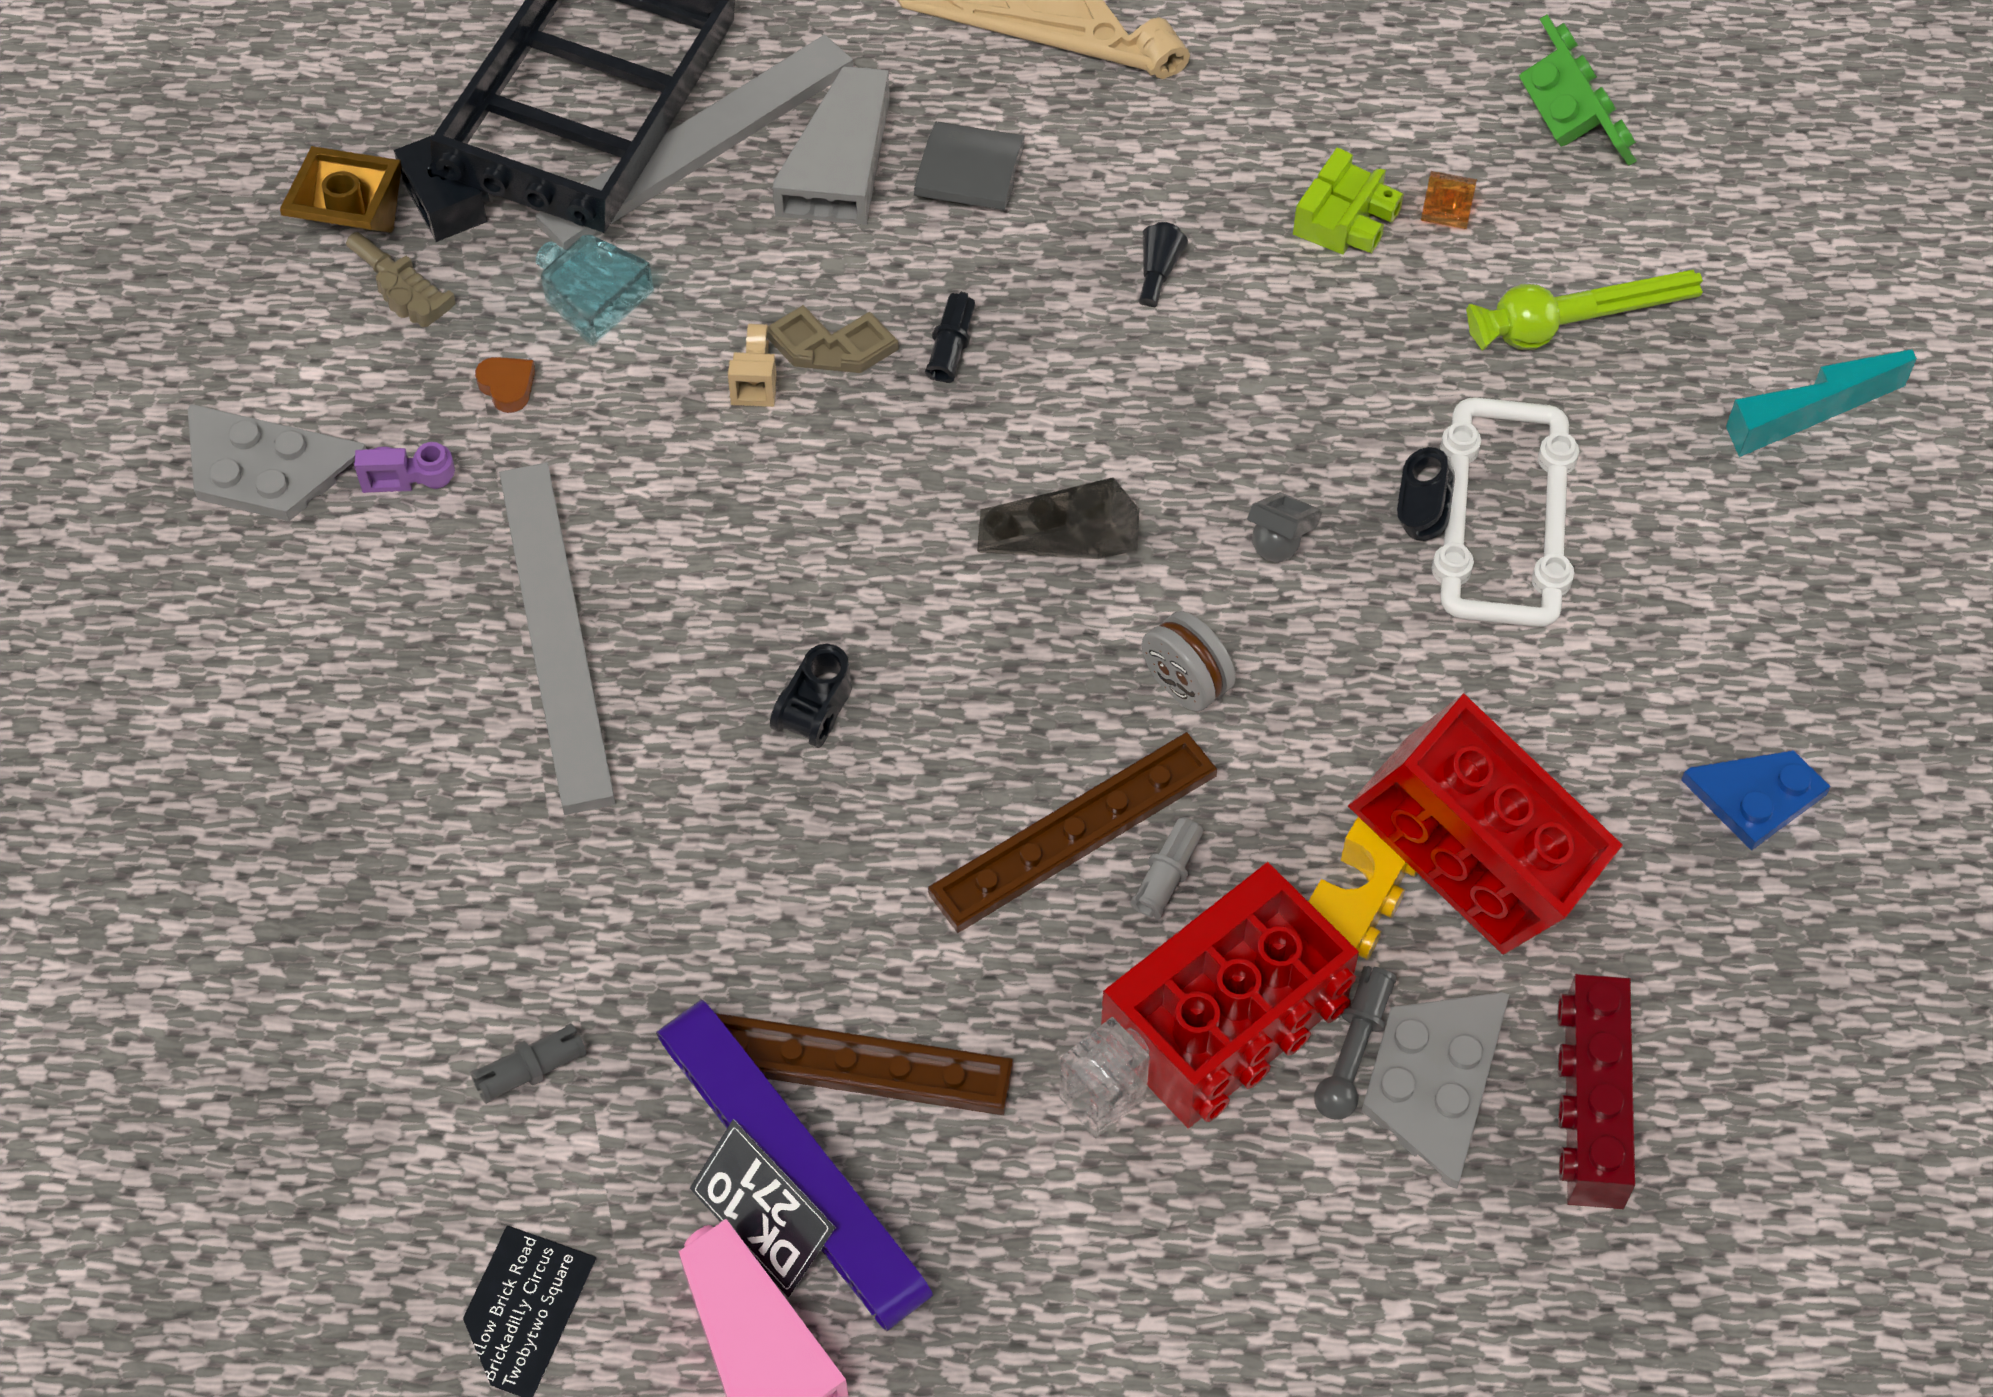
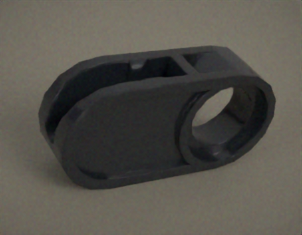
M1427 447L1419 449L1409 456L1403 467L1397 516L1408 536L1414 540L1426 541L1437 537L1446 529L1450 519L1455 472L1444 451L1438 448ZM1426 467H1441L1437 476L1431 480L1420 481L1417 479L1419 473Z

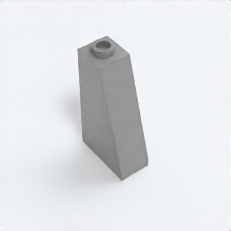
M843 66L774 179L772 189L776 217L867 225L890 101L888 70Z

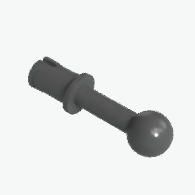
M1363 966L1351 1007L1344 1009L1342 1013L1343 1019L1351 1024L1333 1075L1322 1080L1316 1087L1314 1093L1315 1106L1327 1118L1340 1120L1349 1117L1355 1111L1358 1104V1092L1353 1082L1371 1031L1381 1032L1384 1030L1385 1023L1381 1019L1397 977L1393 973L1379 967H1373L1372 970L1370 966Z

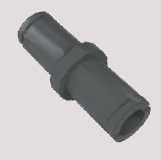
M570 1023L565 1028L529 1045L523 1041L514 1046L515 1052L484 1067L472 1070L470 1073L477 1091L482 1090L480 1097L484 1103L487 1104L492 1099L527 1082L531 1085L543 1081V1074L576 1058L586 1056V1049L580 1035L574 1036L577 1033L574 1025Z

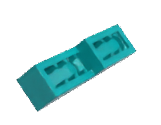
M1913 349L1821 366L1814 385L1735 399L1726 428L1738 456H1744L1906 386L1917 360Z

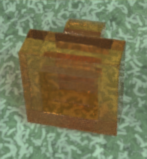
M1431 171L1421 221L1467 229L1477 179Z

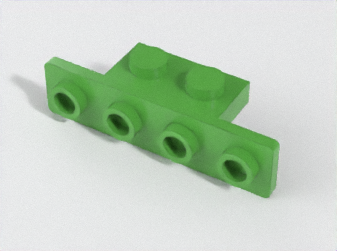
M1548 14L1540 18V21L1557 50L1519 74L1521 81L1561 147L1568 145L1601 123L1628 166L1632 165L1637 161L1629 148L1636 143L1634 137L1622 119L1616 123L1613 122L1609 114L1617 109L1603 87L1596 91L1594 90L1590 82L1597 78L1583 54L1575 58L1571 50L1578 46L1565 23L1556 27Z

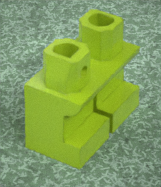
M1337 147L1319 172L1318 177L1314 179L1296 205L1293 235L1344 255L1350 245L1372 254L1380 242L1384 224L1370 219L1369 216L1373 214L1386 221L1393 222L1401 210L1404 194L1384 184L1386 170L1375 169L1370 173L1352 164L1353 154Z

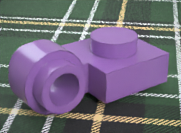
M437 442L422 444L415 452L413 458H408L405 448L377 447L375 449L355 450L354 467L363 493L412 491L413 482L438 489L446 486L455 473L451 452L448 448Z

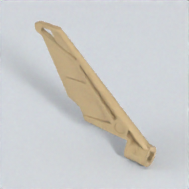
M897 0L904 9L1146 70L1150 76L1154 74L1160 79L1180 73L1188 64L1190 58L1187 47L1179 36L1176 35V32L1166 19L1160 17L1150 19L1132 34L1128 35L1103 0Z

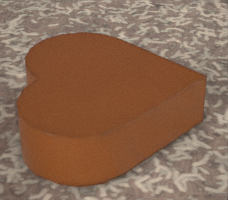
M491 357L478 364L475 370L477 385L482 393L491 396L495 408L501 412L514 413L527 405L535 375L533 360Z

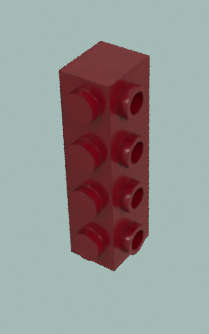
M1575 974L1568 994H1560L1557 1010L1558 1026L1565 1027L1566 1044L1560 1045L1558 1054L1559 1077H1566V1095H1561L1558 1123L1559 1128L1566 1129L1567 1147H1562L1560 1151L1559 1179L1560 1181H1567V1205L1624 1209L1635 1187L1631 978Z

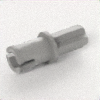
M1180 817L1160 853L1152 854L1149 857L1148 864L1150 869L1136 895L1130 901L1131 906L1136 911L1151 918L1153 916L1156 919L1162 917L1163 910L1178 882H1184L1188 877L1185 866L1203 834V828L1200 824L1189 818Z

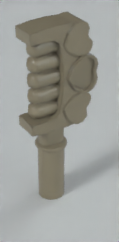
M354 232L348 237L346 246L378 273L376 275L378 292L383 295V299L388 302L390 310L395 312L398 317H409L412 323H418L421 327H428L456 304L454 294L450 290L445 293L438 291V288L431 285L430 281L423 279L421 274L416 273L412 266V260L407 255L395 262L388 253L381 251L361 233Z

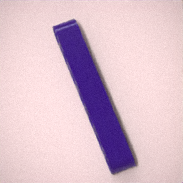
M700 999L656 1031L660 1042L726 1129L734 1119L836 1227L821 1251L871 1315L876 1314L875 1320L886 1332L933 1296L927 1282L704 1000Z

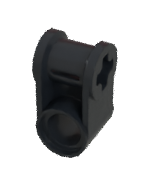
M819 644L805 654L789 685L781 692L774 705L770 718L771 729L778 732L787 729L808 738L809 744L815 748H820L833 729L836 717L852 690L848 656L843 649L833 644ZM824 673L837 674L832 679L823 680L818 678Z

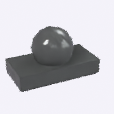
M1281 492L1253 503L1247 520L1256 524L1252 535V543L1256 552L1267 561L1276 563L1287 561L1298 550L1301 535L1317 527L1323 512L1319 508Z

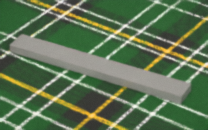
M824 34L667 132L611 224L833 84L843 66L853 67V59ZM617 164L584 185L602 190ZM542 211L535 215L537 226L564 253L599 232Z
M548 462L500 471V480L564 815L616 805Z

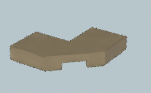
M802 305L769 325L767 330L768 340L794 367L862 373L899 350L898 340L870 311L831 335L812 313Z

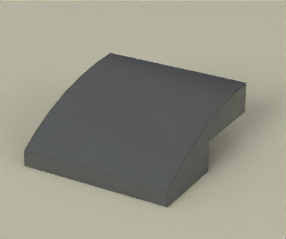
M935 121L919 167L914 187V196L1005 210L1013 190L1015 171L1023 153L1025 135Z

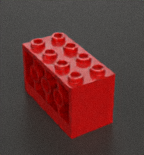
M1464 693L1406 737L1348 805L1367 826L1503 955L1565 919L1623 846L1618 839Z
M1266 862L1103 990L1100 1037L1189 1129L1201 1118L1205 1122H1210L1219 1116L1230 1102L1228 1096L1240 1086L1244 1085L1247 1089H1250L1258 1084L1271 1068L1269 1063L1282 1052L1287 1056L1296 1053L1310 1038L1311 1032L1309 1030L1324 1019L1327 1023H1331L1342 1015L1343 1010L1348 1008L1351 1002L1349 994L1351 986L1356 980L1354 972L1359 951L1269 862Z

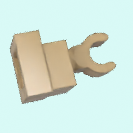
M748 324L746 353L734 352L733 360L729 362L728 382L731 405L774 407L777 375L775 354H768L769 340H766L767 324Z

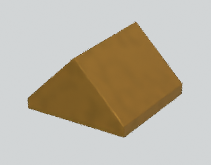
M311 146L280 207L281 216L392 232L400 184L401 160Z

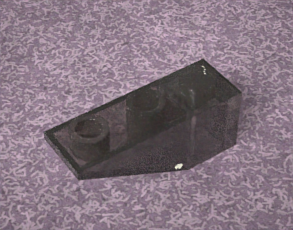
M1114 477L984 508L980 511L977 551L979 553L1101 559L1136 551L1138 548L1140 509Z

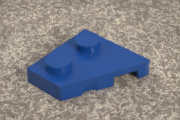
M1794 750L1690 767L1684 772L1681 779L1751 851L1824 798L1831 787Z

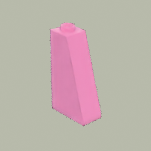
M723 1220L715 1227L707 1225L695 1231L686 1240L684 1248L679 1251V1255L725 1396L848 1397L845 1377L728 1220Z

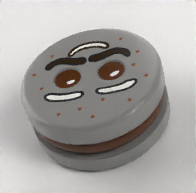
M1177 611L1166 618L1162 624L1154 627L1144 635L1142 639V652L1150 672L1156 681L1184 708L1195 712L1202 711L1211 705L1218 696H1222L1234 686L1236 679L1235 669L1227 650L1215 633L1194 615L1184 611Z

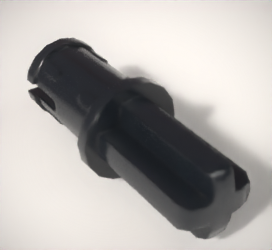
M961 291L959 294L951 293L949 295L940 325L933 329L932 338L935 342L929 364H927L925 370L926 376L931 380L945 383L953 382L961 352L969 345L970 337L967 332L975 309V300L968 297L966 292Z

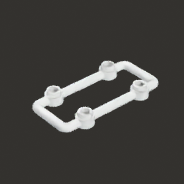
M1467 398L1456 405L1453 412L1452 425L1444 431L1440 444V450L1444 451L1455 472L1450 519L1445 529L1444 546L1436 551L1432 563L1433 576L1441 583L1440 597L1442 606L1447 613L1460 619L1546 627L1553 624L1560 616L1562 595L1570 590L1574 577V568L1564 556L1567 473L1571 472L1576 466L1579 455L1578 444L1569 434L1568 417L1557 407L1486 398ZM1472 417L1550 425L1549 436L1542 441L1538 453L1539 465L1548 472L1544 557L1536 562L1532 574V584L1542 594L1541 607L1461 598V585L1469 580L1474 564L1472 554L1464 546L1469 463L1477 458L1481 445V437L1472 425Z

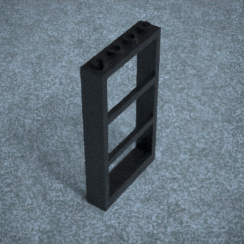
M525 0L430 139L432 173L485 191L493 196H499L528 206L536 211H542L571 221L579 226H585L605 233L734 21L735 0H616L701 29L673 76L542 32L563 0ZM531 48L662 92L632 141L500 96ZM488 112L621 157V160L603 189L599 190L469 145L468 142Z

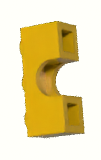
M1357 817L1345 838L1340 861L1361 871L1368 883L1359 888L1344 889L1321 879L1308 902L1359 951L1358 957L1360 956L1368 960L1381 936L1382 931L1375 928L1382 915L1392 918L1402 901L1405 889L1399 887L1404 876L1408 874L1415 877L1418 873Z

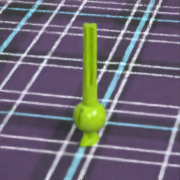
M1693 269L1556 297L1540 285L1520 284L1509 289L1504 294L1495 310L1469 304L1466 308L1469 332L1481 350H1485L1500 336H1502L1507 344L1516 349L1535 350L1546 345L1558 331L1559 325L1700 297L1703 293L1700 286L1703 279L1700 272L1695 273Z

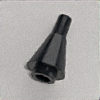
M1158 222L1143 230V274L1145 280L1139 298L1141 305L1157 307L1163 282L1167 280L1188 245L1187 237L1178 226L1172 223Z

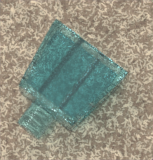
M590 234L580 237L567 250L553 241H549L539 249L536 255V264L544 269L541 274V280L547 303L591 346L596 344L654 292L649 262Z

